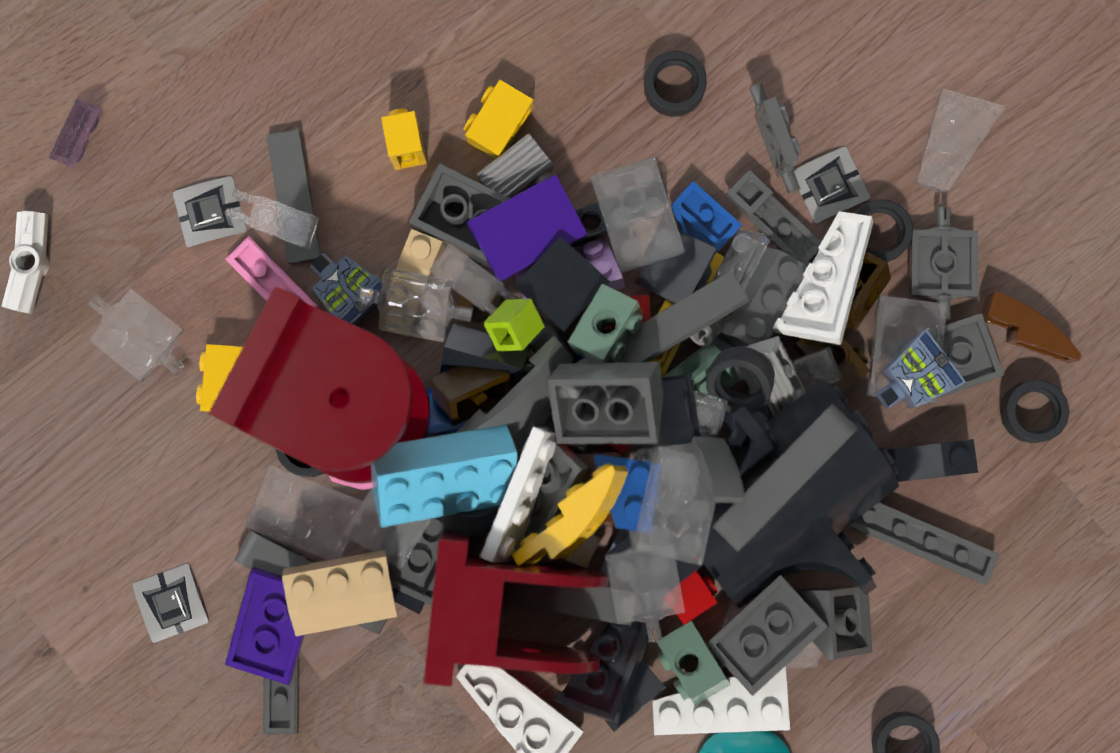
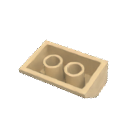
M385 550L283 569L282 580L295 636L397 617Z

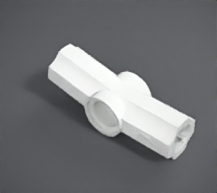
M34 211L17 212L15 249L12 251L9 259L11 272L1 307L33 314L42 277L47 274L50 264L46 256L49 217L46 213ZM34 255L35 264L30 270L26 271L24 262L26 258Z

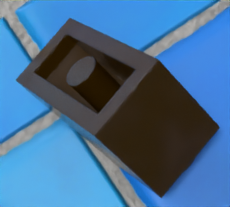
M457 366L429 379L433 404L452 426L470 419L479 409L486 412L494 408L511 391L509 373L502 369Z

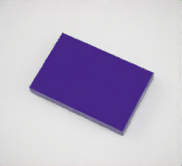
M556 174L466 222L498 282L537 262L559 237L570 244L587 235Z
M254 567L250 572L225 665L289 685L292 682L305 635L295 636L288 612L282 576Z

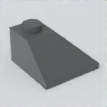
M857 586L796 590L829 626L813 641L828 660L873 652L869 593L865 595Z

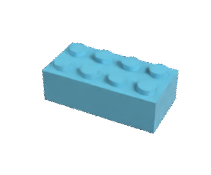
M507 425L396 443L388 453L371 464L373 499L381 527L501 506L517 467V451Z

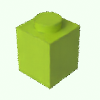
M531 298L505 300L484 322L497 351L524 350L545 327Z

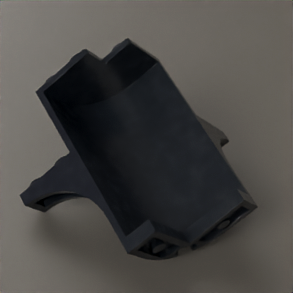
M821 380L767 422L757 412L751 415L744 406L732 414L734 425L726 443L737 464L744 494L832 404L858 427L853 435L738 552L713 528L715 523L735 503L711 502L698 482L700 473L659 504L698 558L738 608L766 589L780 575L784 577L800 571L821 570L840 575L854 583L865 595L877 587L872 578L876 572L864 557L859 561L851 552L855 548L844 532L841 531L900 487L896 478L899 472L893 465L895 461L883 446L878 448L872 440L874 437L868 429L869 424L858 410L852 412L847 405V398L836 385L830 388L824 380Z

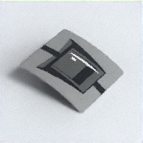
M845 146L794 170L801 187L799 191L815 223H819L838 214L839 211L842 212L870 199L868 190Z
M232 176L199 183L173 192L185 243L188 248L246 232Z
M189 564L178 566L133 583L137 603L153 643L209 622L198 595Z

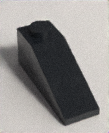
M974 439L887 450L895 461L893 465L899 472L896 475L898 482L978 473Z

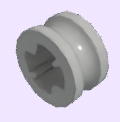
M716 321L692 335L690 339L700 346H710L721 333L720 324Z

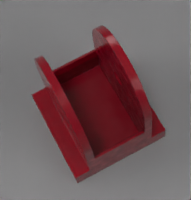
M275 286L208 414L246 435L338 480L350 483H371V464L388 453L396 443L425 439L427 437L431 409L428 393L420 376L386 342L359 327L306 303L299 296Z
M450 530L442 531L438 544L423 684L452 687L455 664L564 674L590 673L599 670L600 657L594 653L549 643L498 638L504 581L563 587L600 588L608 586L609 574L588 568L538 561L532 565L518 566L516 562L491 563L481 558V555L467 554L469 535H461Z

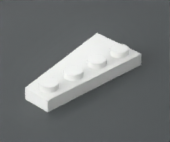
M838 212L819 246L818 254L812 264L809 263L805 270L801 284L797 291L793 292L789 298L787 308L781 319H777L773 327L775 333L841 345L873 226L872 216Z
M532 428L481 553V558L491 563L515 562L511 554L521 548L519 543L525 537L548 461L555 451L556 444L554 441L556 435L541 428Z
M464 665L456 675V678L479 707L488 715L502 736L515 749L516 753H568L584 732L581 727L503 668Z
M786 666L754 696H751L736 677L732 676L727 678L730 683L729 686L696 706L690 698L684 701L679 692L654 699L652 701L654 735L790 730Z

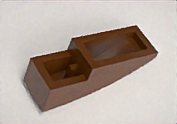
M997 291L986 296L981 311L983 318L987 323L1010 330L1006 343L1066 363L1080 360L1081 353L1069 338L1036 310L1017 299Z

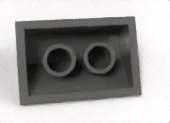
M439 163L409 224L411 229L441 240L444 246L490 268L466 222L510 198Z
M746 242L730 271L745 291L749 302L718 320L721 333L717 338L733 347H745L769 339L774 332L773 327L777 319H781L787 308L789 298L793 292L797 291L808 266L781 250Z
M659 362L559 364L547 379L557 444H657L659 442L663 404V387Z

